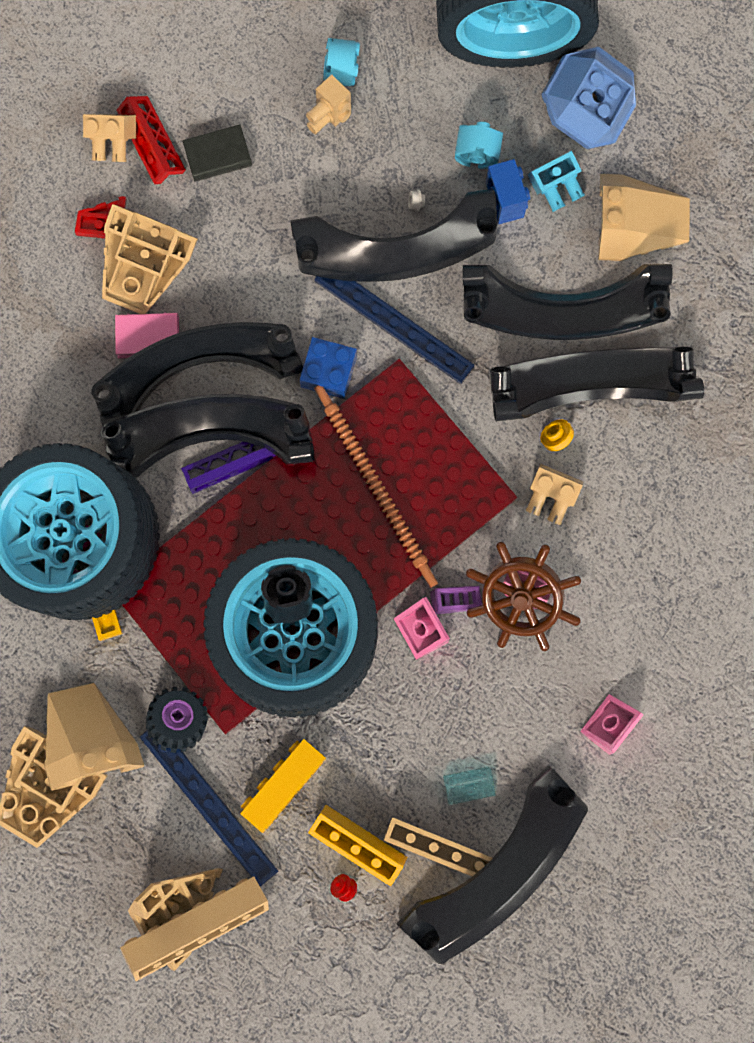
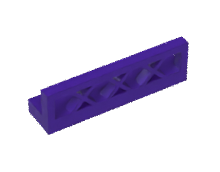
M241 442L181 469L191 493L194 494L267 463L276 455L266 448L254 452L252 451L254 444ZM241 450L247 453L244 457L234 461L231 460L235 451ZM220 459L226 462L223 466L213 470L210 469L214 460ZM196 468L205 471L204 474L192 479L188 474L189 471Z

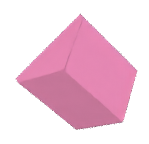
M427 597L421 599L394 618L416 660L449 642L450 638Z
M609 694L580 732L610 755L618 749L643 714Z

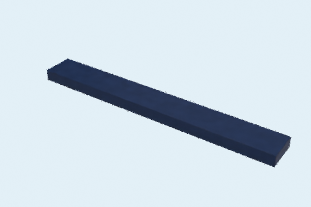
M318 276L314 279V282L459 384L464 382L475 367L472 362L356 281H343Z
M148 730L139 736L249 875L255 877L260 887L279 872L180 749H177L176 753H172L171 748H166V751L162 750L160 744L156 746L153 743V737L149 738Z

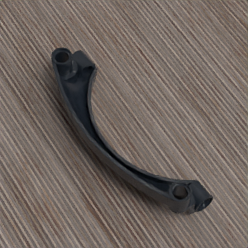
M493 188L467 192L460 204L435 225L414 234L393 238H372L351 234L332 226L317 216L290 220L293 240H295L298 268L302 273L359 282L402 280L441 270L473 256L495 242L497 233L496 196Z
M644 264L624 279L602 289L566 295L543 293L525 288L510 281L490 265H463L464 319L470 323L508 334L549 340L592 339L631 332L665 322L670 318L669 285L672 284V264Z
M259 322L215 324L183 331L149 345L117 365L92 386L91 393L101 413L100 420L102 426L139 411L145 400L159 385L182 370L196 365L211 362L242 363L264 370L278 379L302 373L303 365L299 353L296 352L290 328L284 324ZM279 334H286L288 336L284 341L276 340ZM103 390H108V391H109V394H108L107 397H105V398H99V397H98V395H99V393H100L101 391H103Z
M685 346L583 351L542 357L490 369L493 413L496 422L524 419L549 408L588 400L633 398L676 402L703 399L704 397L703 380L696 378V369H694V350L691 347Z
M210 394L177 399L147 407L115 421L108 422L101 429V435L107 444L106 453L110 461L129 472L135 478L139 477L160 459L179 449L214 440H234L251 443L266 448L286 464L314 462L315 458L312 435L309 430L310 425L303 406L262 396Z
M547 766L527 787L520 818L508 840L492 860L473 877L456 888L439 896L416 902L396 924L436 963L443 964L492 932L530 898L568 848L588 812L587 805L554 769Z

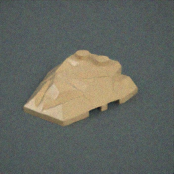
M24 726L11 749L10 769L6 773L5 792L2 793L0 802V826L38 848L88 802L96 797L108 775L104 772L78 779L75 785L51 791L44 768L47 735Z

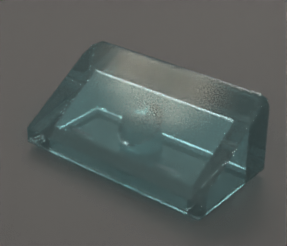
M490 767L443 776L449 805L496 796Z

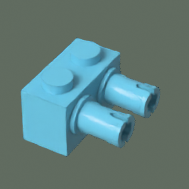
M572 151L535 169L527 175L536 194L541 193L545 195L552 212L566 206L556 189L559 183L565 185L572 202L585 196L576 179L577 174L582 170Z

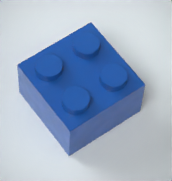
M515 159L488 166L485 184L487 189L493 188L495 191L498 225L524 218L526 209H528L530 193L528 188L523 186V172L520 166L517 167Z
M312 337L300 377L301 388L315 391L314 388L319 385L325 388L328 395L345 399L357 359V349Z

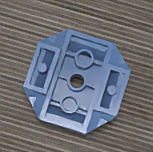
M599 46L562 56L541 94L544 103H546L552 125L586 149L614 144L636 107L634 72ZM593 93L597 96V102L593 99Z

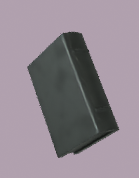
M240 124L182 140L194 182L207 180V178L252 166Z

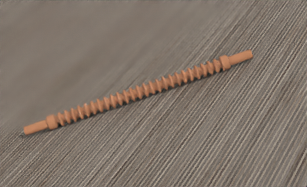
M318 385L314 389L325 407L324 412L328 417H331L330 422H334L333 427H337L336 432L341 434L340 439H344L343 444H347L346 449L351 451L349 455L354 456L353 461H357L356 466L361 468L359 472L364 473L362 477L367 478L366 484H370L369 489L374 490L372 494L377 495L376 501H380L379 506L384 507L382 511L387 513L386 518H390L389 523L394 525V530H397L396 535H400L399 540L404 542L403 547H407L406 552H410L409 558L414 559L413 565L415 568H419L430 588L436 586L438 582L427 565L428 559L425 555L421 554V549L418 550L419 544H415L414 541L416 539L411 538L412 533L407 531L409 529L408 526H404L406 522L401 521L402 515L397 514L399 510L394 509L395 504L391 503L392 498H388L389 493L384 492L385 487L381 486L382 481H378L379 476L374 474L375 469H371L372 464H368L369 459L364 457L366 453L361 452L362 447H358L359 442L354 440L356 436L351 435L352 430H348L349 425L345 424L346 419L341 418L343 414L339 413L338 405L332 402L325 388Z

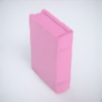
M178 313L115 315V341L118 359L129 358L149 345L179 333Z

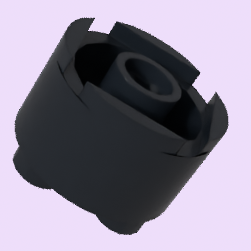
M283 565L272 569L266 579H263L261 591L264 608L275 623H292L307 618L310 615L313 596L311 581L307 573L297 570L295 566Z

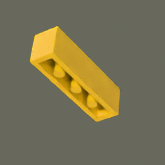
M305 739L301 743L297 740L288 750L291 753L285 761L281 759L272 769L275 772L270 779L265 777L258 785L257 789L259 792L254 798L249 796L241 805L243 811L240 814L262 833L269 828L326 760V757Z
M325 805L308 832L389 886L393 884L408 858L328 805Z

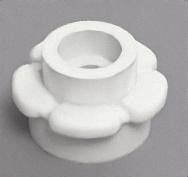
M419 189L417 191H410L408 197L409 209L417 212L425 206V195Z

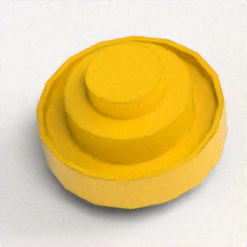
M558 419L552 421L541 432V443L549 451H559L572 441L574 429L567 420Z

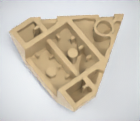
M217 868L151 883L133 901L128 910L141 936L146 934L150 928L169 922L170 918L174 915L190 911L195 904L199 902L205 903L212 899L214 894L211 891L216 877L220 878L223 869ZM192 952L171 962L167 966L175 971Z

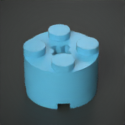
M328 38L326 45L328 52H326L323 80L325 81L329 76L333 75L343 86H354L355 77L358 74V63L356 61L359 55L360 42Z
M477 122L476 125L469 126L460 125L455 149V160L467 167H470L471 163L478 164L479 169H488V166L498 164L503 133L490 128V124L487 122Z

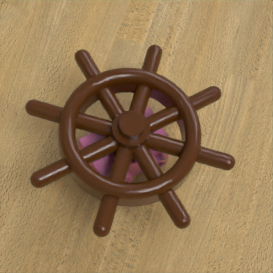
M499 542L496 548L502 562L496 565L488 576L471 568L466 571L468 578L484 584L482 591L483 605L468 609L466 614L469 618H473L487 613L490 620L502 629L497 641V645L500 648L506 646L511 634L516 636L535 635L540 649L548 651L550 646L544 632L551 628L558 618L574 626H578L581 623L578 616L562 610L565 600L564 589L579 585L581 578L573 576L560 580L555 571L545 564L550 552L548 545L541 546L536 559L530 557L511 558L505 543ZM507 573L504 582L498 581L501 576ZM494 589L504 593L507 597L495 601ZM551 593L553 595V605L547 603ZM513 606L509 617L500 610ZM534 609H539L548 614L538 620ZM522 611L525 612L529 622L518 621Z

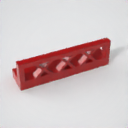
M148 96L126 97L116 111L118 115H136V138L131 140L154 185L162 184L169 175L183 174L186 169ZM138 104H143L147 112L142 110ZM147 121L155 126L156 131L149 127ZM157 140L163 143L166 149L159 146ZM166 159L172 161L175 167H170Z

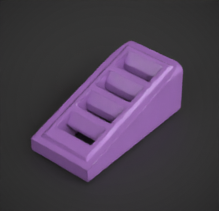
M480 586L435 588L430 592L431 605L436 614L464 612L470 608L482 605ZM468 592L472 593L473 604H469ZM460 593H462L463 605H460ZM451 594L453 598V606H450L449 595ZM442 595H443V604H444V606H442V602H441V596H442Z

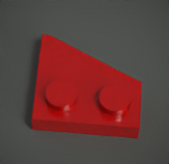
M126 196L118 197L119 200L108 204L103 202L93 208L78 211L75 227L76 236L105 239L104 228L112 204L126 209Z

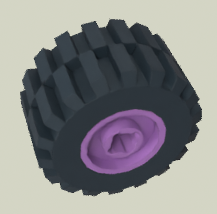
M172 687L170 692L168 689H164L162 694H157L153 702L151 701L146 716L147 734L149 738L153 737V743L156 746L160 744L161 749L166 751V748H171V752L176 753L177 749L184 752L187 750V747L193 748L196 742L201 740L208 721V716H206L207 707L203 706L204 701L201 697L196 698V692L187 693L188 688L183 687L182 691H178L177 687Z

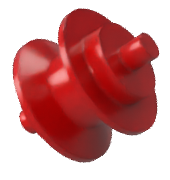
M340 874L331 883V894L339 900L347 902L355 896L357 883L348 875Z

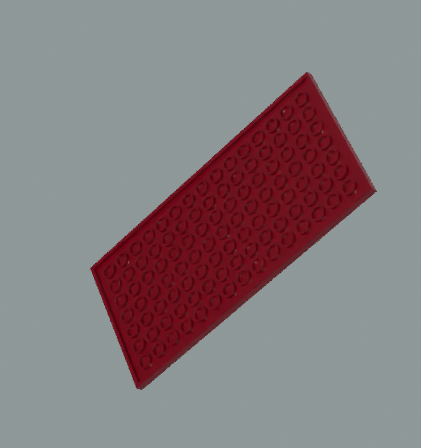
M400 358L338 406L340 409L339 413L343 414L341 418L346 419L345 424L349 425L348 430H352L351 435L356 436L354 440L359 442L358 447H362L361 452L366 453L364 457L369 459L368 464H372L371 469H375L374 474L379 476L378 481H382L381 486L385 487L384 492L389 493L388 498H392L391 503L395 504L394 509L399 510L397 514L402 515L401 521L406 522L404 526L409 527L407 531L412 533L411 538L416 539L414 543L419 544L418 550L421 549V554L425 555L428 559L427 565L430 569L518 498ZM328 416L309 429L314 446V462L286 464L278 456L272 458L159 547V551L156 553L158 556L156 561H154V568L150 571L148 580H145L144 586L141 590L137 591L138 593L134 597L130 598L129 602L122 604L191 692L197 693V699L200 697L203 699V706L207 707L208 714L225 735L254 713L257 708L252 707L236 695L214 668L205 644L203 622L205 619V608H207V599L210 598V591L215 586V581L218 577L220 578L222 571L227 569L228 565L235 561L240 554L246 553V550L253 549L261 543L266 544L267 541H278V539L283 538L285 540H289V538H296V540L307 539L309 542L312 540L320 545L324 544L329 549L333 548L340 555H344L347 561H351L355 568L361 572L362 578L366 580L373 594L377 612L423 576L419 568H415L413 565L414 559L409 558L410 552L407 553V547L402 546L404 542L399 540L400 535H396L397 530H394V525L389 523L390 518H386L387 513L382 511L384 507L379 506L380 501H376L377 495L372 494L374 490L369 489L371 485L366 484L367 478L362 477L364 473L359 472L361 468L356 466L357 461H353L354 456L349 455L351 451L346 449L347 444H343L344 439H340L341 434L336 432L337 427H333L334 422H330L331 417ZM312 590L313 600L322 597ZM311 610L307 620L311 622L317 621L320 613L316 610ZM266 614L264 621L267 624L275 623L272 620V618L268 614ZM337 619L327 627V631L336 638L338 634ZM249 624L248 637L249 643H251L260 634V631ZM291 625V629L287 630V632L294 635L300 629H296L295 625ZM312 634L308 637L307 642L311 646H317L321 642V637L317 634ZM271 636L266 640L265 645L268 648H275L279 643V639ZM292 647L288 650L287 657L297 659L301 651L296 647ZM312 658L310 660L309 667L312 666L318 660ZM277 660L265 665L272 670L282 673L280 663Z

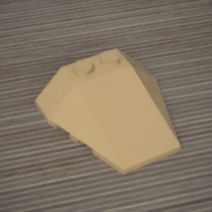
M600 174L602 215L598 260L623 261L628 259V257L639 254L645 255L650 251L663 250L689 242L690 198L625 175Z
M112 204L104 228L105 260L102 299L138 314H147L190 261L198 239L152 218Z
M95 683L48 693L46 759L44 768L51 791L75 785L78 779L116 769H120V772L123 773L144 767L137 742Z

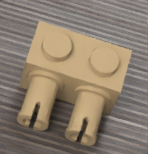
M333 75L329 76L315 89L317 105L306 114L307 119L310 121L307 123V127L315 135L329 122L336 127L340 122L344 123L351 115V92Z
M83 114V137L92 140L93 161H106V140L110 139L112 141V162H127L126 141L136 138V115Z
M540 464L530 487L533 495L526 511L531 513L535 506L533 514L540 516L546 498L551 497L555 500V503L547 520L553 522L557 515L555 524L561 525L568 506L574 507L584 481Z

